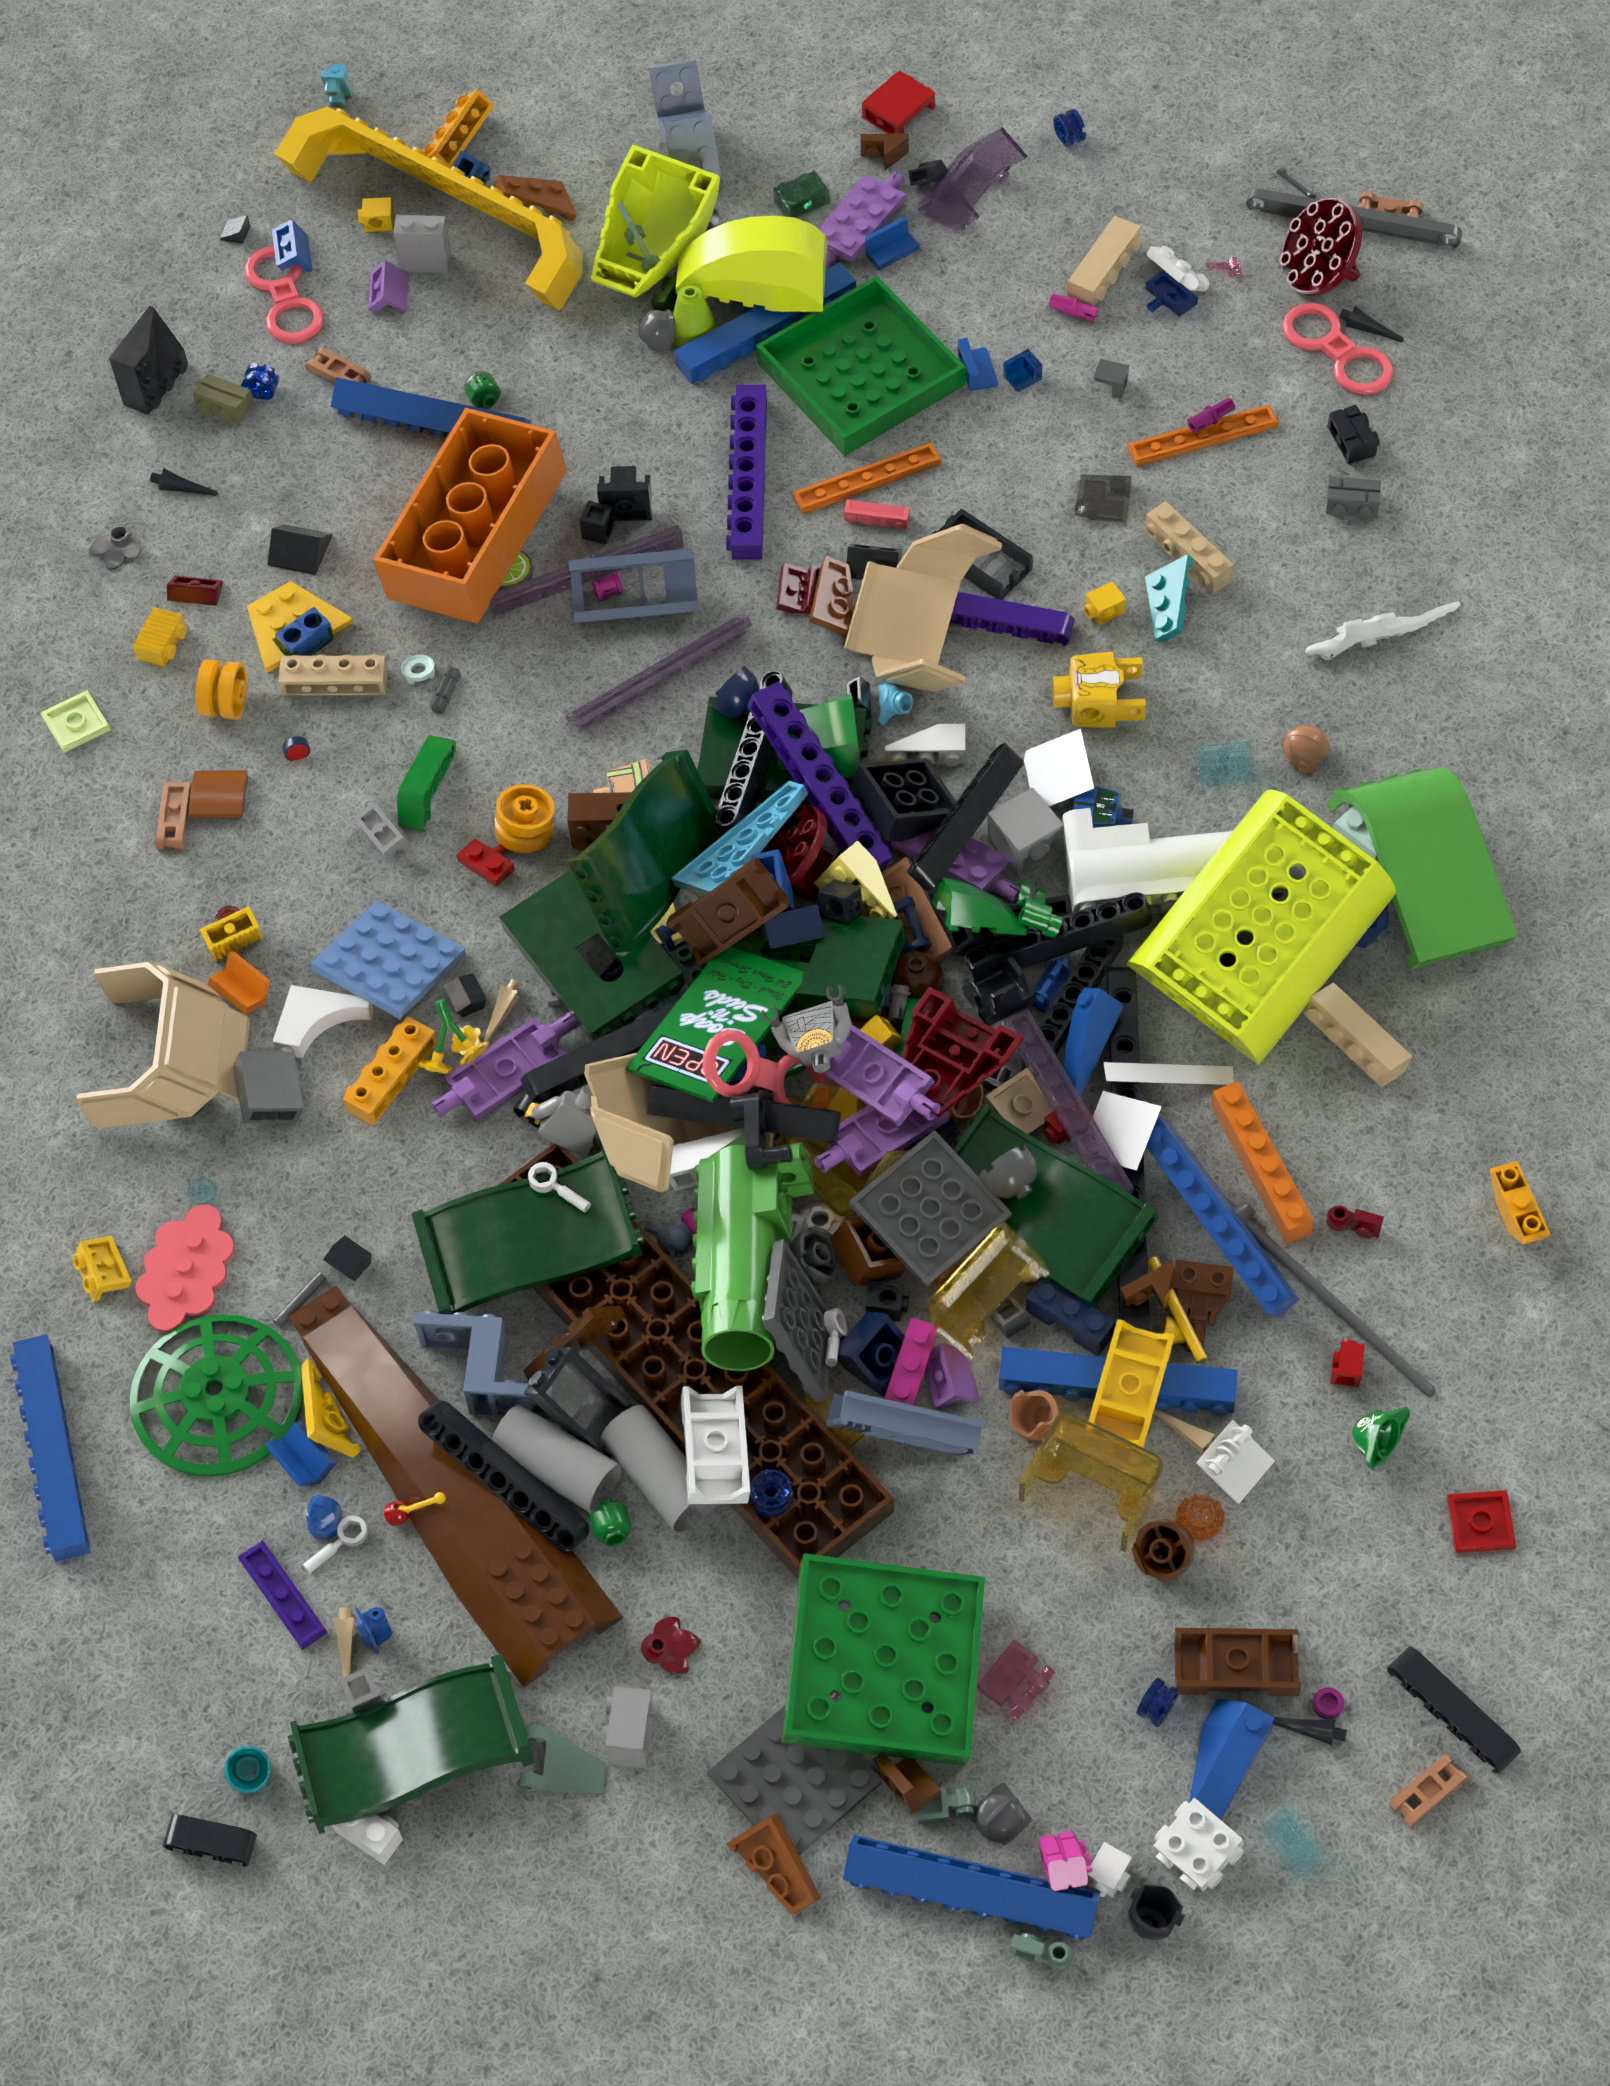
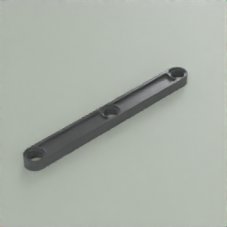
M1255 188L1249 191L1246 206L1249 210L1253 208L1264 213L1297 218L1311 202H1316L1319 199ZM1253 198L1261 199V200L1263 201V203H1257V202L1253 201L1252 199H1253ZM1353 206L1360 217L1362 231L1440 246L1445 244L1453 246V248H1457L1461 242L1462 230L1456 225ZM1451 234L1454 235L1456 238L1449 239L1445 235Z

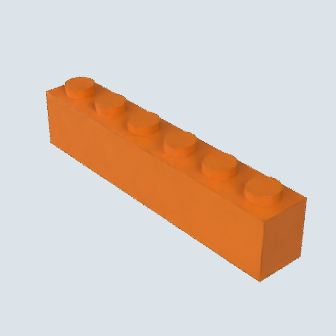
M1239 1081L1214 1090L1212 1092L1211 1107L1285 1244L1311 1235L1314 1219Z

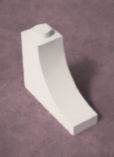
M291 985L273 1039L275 1050L294 1051L295 1057L304 1058L310 1044L323 1031L345 1021L371 1020L374 1012L373 1006L358 996Z

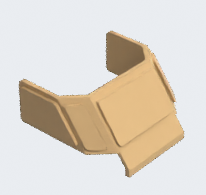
M960 524L913 541L896 568L869 561L864 573L844 649L872 656L871 660L876 677L886 680L888 683L930 692L965 683V676L938 665L961 580L976 558L1001 550L1002 543L992 536L967 525Z
M144 962L94 970L93 977L111 1003H130L161 998L153 1066L130 1087L77 1094V1104L94 1127L108 1128L192 1117L217 1093L232 1098L236 1104H240L233 1066L239 1052L248 1049L250 1019L247 1015L229 1008L228 1004L217 996L219 994L208 985L163 965Z
M637 1053L585 1064L584 1074L593 1095L591 1096L592 1107H590V1113L611 1166H614L617 1174L621 1177L658 1192L667 1191L674 1145L741 1129L647 1114L650 1085H666L626 1070V1066ZM765 1132L766 1147H772L774 1133Z

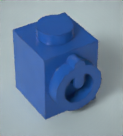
M460 151L453 166L464 172V176L468 178L474 176L485 185L490 179V166Z

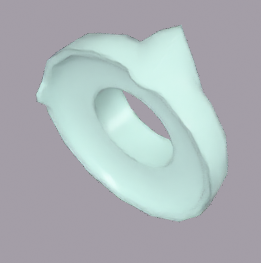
M415 655L403 662L401 672L410 685L428 678L433 679L435 676L434 661L426 655ZM417 666L426 668L422 673H412L413 668Z

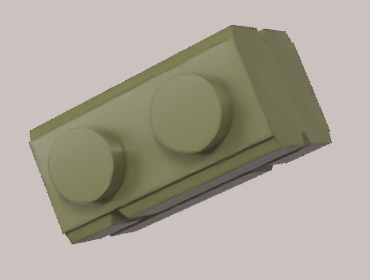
M206 374L201 381V385L199 384L193 393L196 407L200 412L217 415L221 420L228 423L232 421L240 424L254 404L250 389L210 374Z

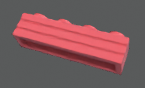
M848 499L844 510V520L849 523L862 522L865 525L892 526L899 530L908 527L910 518V507Z

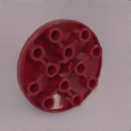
M1324 198L1311 202L1297 218L1291 221L1279 262L1282 265L1283 272L1284 267L1293 269L1286 278L1292 289L1307 296H1317L1329 292L1340 284L1344 278L1355 281L1361 276L1355 261L1362 242V224L1355 208L1341 199Z
M801 804L760 853L778 849L781 853L792 889L808 901L813 902L818 900V890H820L814 882L830 866L833 855L822 848L827 830V820L824 813L815 806Z

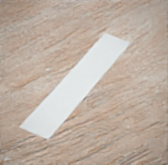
M1103 1062L1106 1081L1216 1085L1234 1083L1233 1066Z

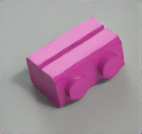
M1073 1831L1058 1833L1057 1837L1054 1834L1040 1837L1038 1844L1041 1862L1051 1889L1058 1891L1068 1889L1069 1885L1072 1888L1087 1885V1882H1089L1087 1873L1092 1872L1090 1855L1086 1852L1084 1840L1078 1841Z

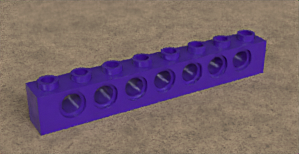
M766 384L736 385V395H731V410H735V415H730V428L735 431L734 434L730 435V450H734V454H729V470H733V474L728 475V488L733 491L732 495H728V510H732V515H727V530H731V535H726V550L731 551L732 560L763 559L767 421Z
M777 682L753 693L747 705L748 709L794 781L805 786L808 792L805 798L809 804L824 813L827 820L826 831L841 854L856 841H859L869 848L866 850L877 861L880 871L886 869L892 858L889 846L882 842L877 834L874 823L867 819L860 801L854 798L849 791L846 779L839 775L834 767L833 759L824 752L818 736L806 724L804 714L795 707L790 692L784 689L780 682ZM775 712L781 713L784 717L776 715ZM789 734H794L797 736V739L792 738ZM803 756H808L812 760H806ZM816 777H820L826 782H820ZM830 799L837 800L840 804H834ZM845 821L851 822L854 827L848 826Z

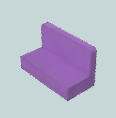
M386 260L370 272L368 310L379 312L388 304L399 311H405L407 308L408 273Z
M944 1343L933 1348L926 1369V1375L935 1408H947L959 1399L970 1402L979 1400L966 1349Z

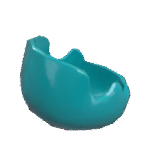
M242 1746L233 1751L227 1758L224 1766V1775L229 1786L239 1793L252 1794L261 1790L267 1784L271 1773V1762L264 1751L255 1746ZM256 1772L254 1776L246 1778V1776Z

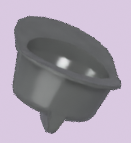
M1005 1783L995 1787L980 1801L974 1810V1815L970 1819L984 1837L1003 1845L1011 1842L1032 1820L1020 1804L1019 1799L1014 1796Z

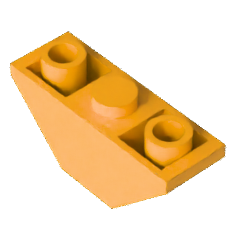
M1518 1161L1490 1168L1496 1206L1509 1234L1522 1245L1550 1237L1549 1229Z

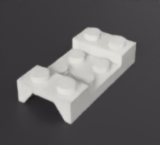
M735 1386L724 1394H698L690 1387H683L681 1406L685 1432L688 1504L748 1503L750 1482L742 1386Z

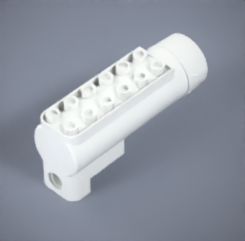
M1090 808L1076 809L1064 813L1062 823L1064 824L1063 841L1072 912L1074 913L1130 893L1139 892L1146 896L1152 914L1161 913V915L1165 916L1232 831L1150 839L1148 823L1093 828ZM1276 888L1272 894L1287 893V891L1283 888Z

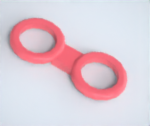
M268 246L256 251L247 260L245 276L253 287L261 291L270 292L275 305L269 310L266 318L267 330L273 338L282 343H303L314 338L323 326L324 315L316 302L308 298L299 297L294 283L301 275L302 266L299 263L293 265L290 272L279 280H263L256 275L255 268L261 260L275 256L274 246ZM289 308H305L314 315L312 324L300 332H285L276 325L278 316Z
M1307 303L1292 308L1285 315L1282 327L1287 340L1299 349L1308 351L1321 350L1335 362L1333 368L1335 380L1345 390L1354 394L1370 395L1384 390L1391 383L1394 373L1392 362L1384 353L1377 349L1365 346L1356 347V344L1341 332L1340 318L1332 309L1321 304ZM1304 314H1318L1330 322L1331 331L1320 339H1306L1296 333L1293 323ZM1354 358H1371L1380 364L1383 375L1372 383H1357L1348 378L1344 367Z
M730 1029L715 1034L707 1043L703 1054V1071L706 1081L715 1092L724 1097L743 1095L752 1087L772 1092L774 1102L787 1104L791 1103L784 1091L786 1072L792 1065L797 1063L804 1065L800 1058H792L789 1054L783 1056L778 1063L759 1057L756 1045L748 1035L739 1030ZM729 1041L740 1045L747 1058L745 1076L734 1086L723 1082L716 1069L717 1053L721 1046ZM813 1064L804 1065L809 1069L814 1080L812 1098L805 1106L820 1108L827 1094L826 1076L815 1072Z

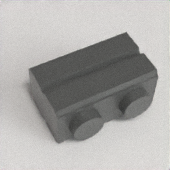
M1329 477L1326 514H1332L1335 517L1348 515L1358 516L1361 519L1377 518L1381 481Z

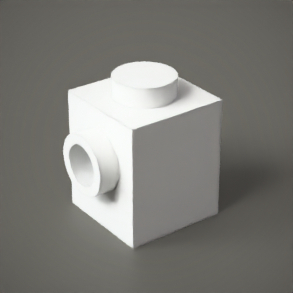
M1104 1842L1092 1862V1872L1087 1873L1088 1888L1099 1891L1100 1897H1105L1107 1894L1113 1898L1117 1890L1123 1892L1131 1877L1127 1872L1131 1867L1132 1857Z

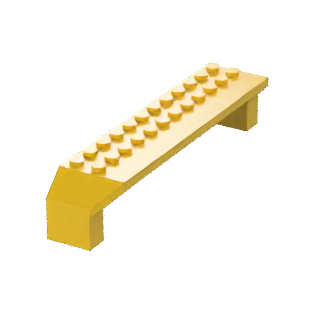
M324 107L295 118L274 153L291 173L311 182L328 155L368 153L539 240L542 255L525 284L539 301L558 311L565 305L583 274V252L569 236L570 232L562 227L563 223L553 216L549 218L543 216V213L533 206L529 208L523 206V202L514 196H510V198L503 196L504 193L494 186H491L490 189L483 186L484 183L474 176L468 178L464 176V172L454 166L451 169L446 167L445 163L437 157L433 156L432 159L426 157V153L417 147H413V149L406 147L407 144L397 137L391 139L387 137L388 134L377 127L373 130L368 127L369 125L359 118L355 120L349 118L350 115L340 108H337L335 111L329 107Z

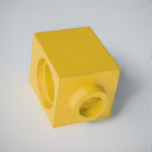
M391 197L362 199V209H358V222L363 224L364 232L393 231L394 209Z
M1113 581L1086 593L1084 612L1089 620L1094 619L1098 626L1125 614L1126 598Z

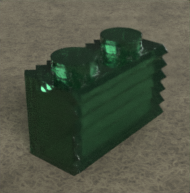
M815 170L812 173H804L798 178L796 177L795 180L792 179L787 181V183L783 182L773 188L774 203L784 217L797 218L830 203L829 189Z

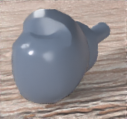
M666 1223L661 1228L649 1224L645 1226V1231L657 1235V1241L661 1243L663 1252L669 1256L684 1253L691 1243L692 1233L684 1226Z

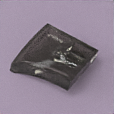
M1081 474L1075 515L1094 521L1127 523L1132 476Z

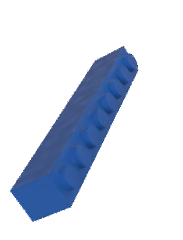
M841 263L825 271L823 306L856 288V280ZM759 305L674 350L676 366L691 384L697 381H704L717 370H724L732 362L740 358H747L756 350L757 344L812 312L765 310V306Z
M336 377L330 406L338 409L339 415L352 417L353 413L361 414L362 420L376 422V418L384 419L385 425L398 428L400 423L407 424L408 430L421 433L423 428L432 430L431 435L446 438L447 433L450 434L465 408L527 424L532 422V420L524 417Z
M1158 1115L1146 1145L1147 1149L1267 1314L1275 1317L1280 1316L1300 1300L1170 1121Z
M47 1334L13 1342L14 1354H10L13 1370L18 1371L19 1379L15 1380V1387L18 1396H22L24 1405L19 1406L23 1423L27 1422L28 1431H24V1438L27 1448H32L33 1456L29 1457L28 1460L32 1474L37 1476L38 1483L33 1484V1489L37 1501L41 1500L42 1509L38 1510V1517L41 1527H46L47 1536L42 1537L46 1554L51 1553L56 1562L91 1553L53 1345Z
M1002 1347L999 1390H1004L1009 1395H1014L1021 1390L1027 1393L1041 1390L1051 1395L1063 1396L1068 1401L1088 1398L1094 1402L1107 1357ZM1168 1363L1155 1409L1165 1410L1169 1407H1179L1182 1411L1188 1413L1197 1412L1198 1409L1209 1410L1212 1414L1218 1416L1227 1415L1228 1412L1234 1413L1238 1370Z
M855 1834L849 1844L843 1880L849 1881L854 1887L868 1888L871 1886L881 1889V1892L887 1895L895 1896L900 1893L911 1896L917 1902L942 1903L943 1907L951 1910H959L961 1908L973 1910L975 1915L981 1917H991L994 1915L1004 1918L1006 1922L1019 1925L1024 1922L1035 1925L1036 1929L1045 1932L1058 1930L1066 1932L1067 1936L1074 1939L1091 1938L1100 1897L1099 1891L1082 1887L1072 1888L1071 1885H1069L1068 1889L1053 1891L1047 1879Z

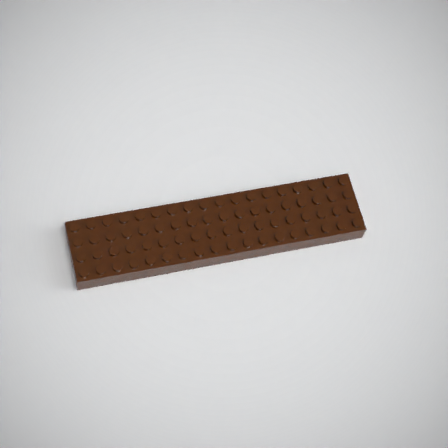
M554 1143L499 1185L528 1179L531 1167L540 1162H547L556 1170H559L579 1161L568 1149ZM547 1172L538 1173L536 1176L546 1174ZM632 1220L634 1228H640L645 1242L640 1245L642 1256L637 1257L634 1254L596 1271L533 1288L567 1326L575 1320L580 1322L585 1319L582 1313L588 1307L621 1306L626 1316L617 1322L618 1327L599 1336L597 1338L598 1342L589 1350L639 1405H644L685 1456V1432L681 1406L683 1387H690L698 1394H724L735 1386H742L750 1496L748 1503L730 1504V1506L797 1579L799 1577L800 1562L804 1554L838 1558L894 1512V1498L768 1363L753 1370L730 1371L718 1368L704 1358L702 1354V1326L700 1322L702 1313L699 1300L694 1299L692 1294V1282L634 1220Z

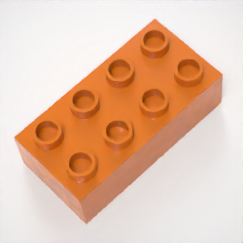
M465 408L373 559L387 599L478 624L567 472L556 431Z

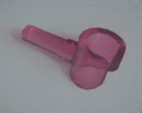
M1232 257L1223 263L1207 262V268L1228 269L1229 276L1241 275L1240 260L1236 257Z

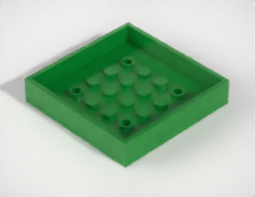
M877 275L823 306V312H812L756 345L757 363L844 456L966 385V366Z
M804 1554L799 1567L781 1743L879 1755L883 1752L886 1756L966 1765L971 1757L985 1577ZM846 1603L849 1610L841 1611L838 1604ZM932 1614L937 1615L939 1622H931L929 1616ZM837 1693L840 1696V1700L838 1702L832 1701L829 1694ZM923 1704L929 1705L932 1712L924 1713L921 1706Z

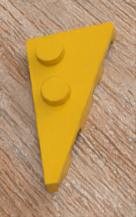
M307 1359L301 1365L307 1437L316 1443H321L353 1458L361 1451L358 1444L350 1443L345 1433L349 1429L347 1422L341 1416L340 1409L331 1393L326 1392L324 1394L318 1383L322 1376L313 1364V1361Z

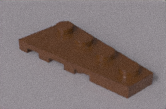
M621 1306L588 1307L582 1313L585 1319L580 1322L579 1320L573 1321L568 1326L570 1333L558 1336L552 1344L554 1348L572 1347L579 1353L581 1350L594 1346L598 1342L597 1338L602 1334H607L618 1327L617 1322L626 1315ZM554 1348L542 1351L523 1370L528 1380L536 1372L540 1371L546 1362L547 1354Z

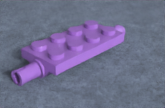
M893 171L884 183L864 175L818 228L827 238L826 269L843 259L852 263L864 250L865 237L881 229L905 202V193L897 190L905 182V178L901 173L897 175L898 172Z
M938 827L909 840L892 842L891 847L915 860ZM971 838L944 877L973 885L990 894L996 893L1013 904L1016 903V900L1018 901L1020 887L1003 879L1004 873L1011 866L1012 859Z
M569 1012L550 1026L548 1024L541 1025L536 1018H533L487 1048L482 1055L478 1056L470 1064L460 1066L444 1077L445 1083L451 1091L436 1101L431 1102L433 1109L436 1113L439 1112L438 1116L442 1118L446 1113L461 1104L467 1108L476 1121L524 1090L520 1079L525 1073L566 1054L558 1044L559 1039L578 1028L577 1021Z
M853 1025L846 1041L842 1044V1053L829 1058L831 1068L821 1073L898 1126L904 1122L913 1109L925 1116L929 1121L935 1118L931 1111L936 1114L940 1111L939 1104L924 1096L935 1083L932 1077Z
M868 1105L840 1123L838 1141H827L832 1147L814 1158L818 1168L823 1166L821 1171L826 1173L841 1161H845L859 1177H862L949 1121L950 1113L946 1111L940 1117L935 1116L933 1120L929 1121L925 1116L913 1109L904 1122L898 1126Z

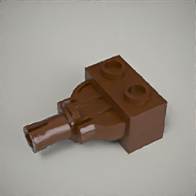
M1176 1260V1276L1173 1289L1186 1315L1187 1312H1190L1189 1321L1204 1349L1208 1314H1210L1209 1326L1213 1327L1216 1323V1315L1222 1311L1225 1303H1230L1234 1267ZM1186 1343L1185 1351L1191 1352L1188 1344Z

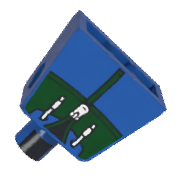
M1094 785V789L1075 796L1073 810L1090 808L1093 828L1116 826V823L1130 825L1133 822L1134 809L1119 808L1120 794L1117 791Z

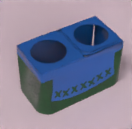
M315 607L275 634L278 647L285 656H312L334 639L331 623ZM316 615H317L318 621H319L321 624H320L318 627H316V628H308V627H310L311 625H313L315 622H317V619H316ZM302 633L299 641L289 643L290 640Z

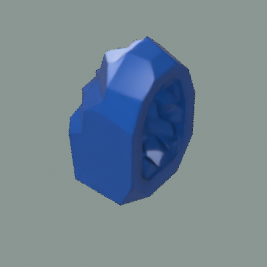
M313 1496L306 1513L308 1531L314 1538L328 1540L336 1536L338 1525L342 1519V1510L339 1503L328 1496Z

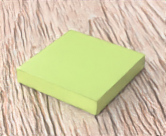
M88 690L40 713L63 753L111 730Z

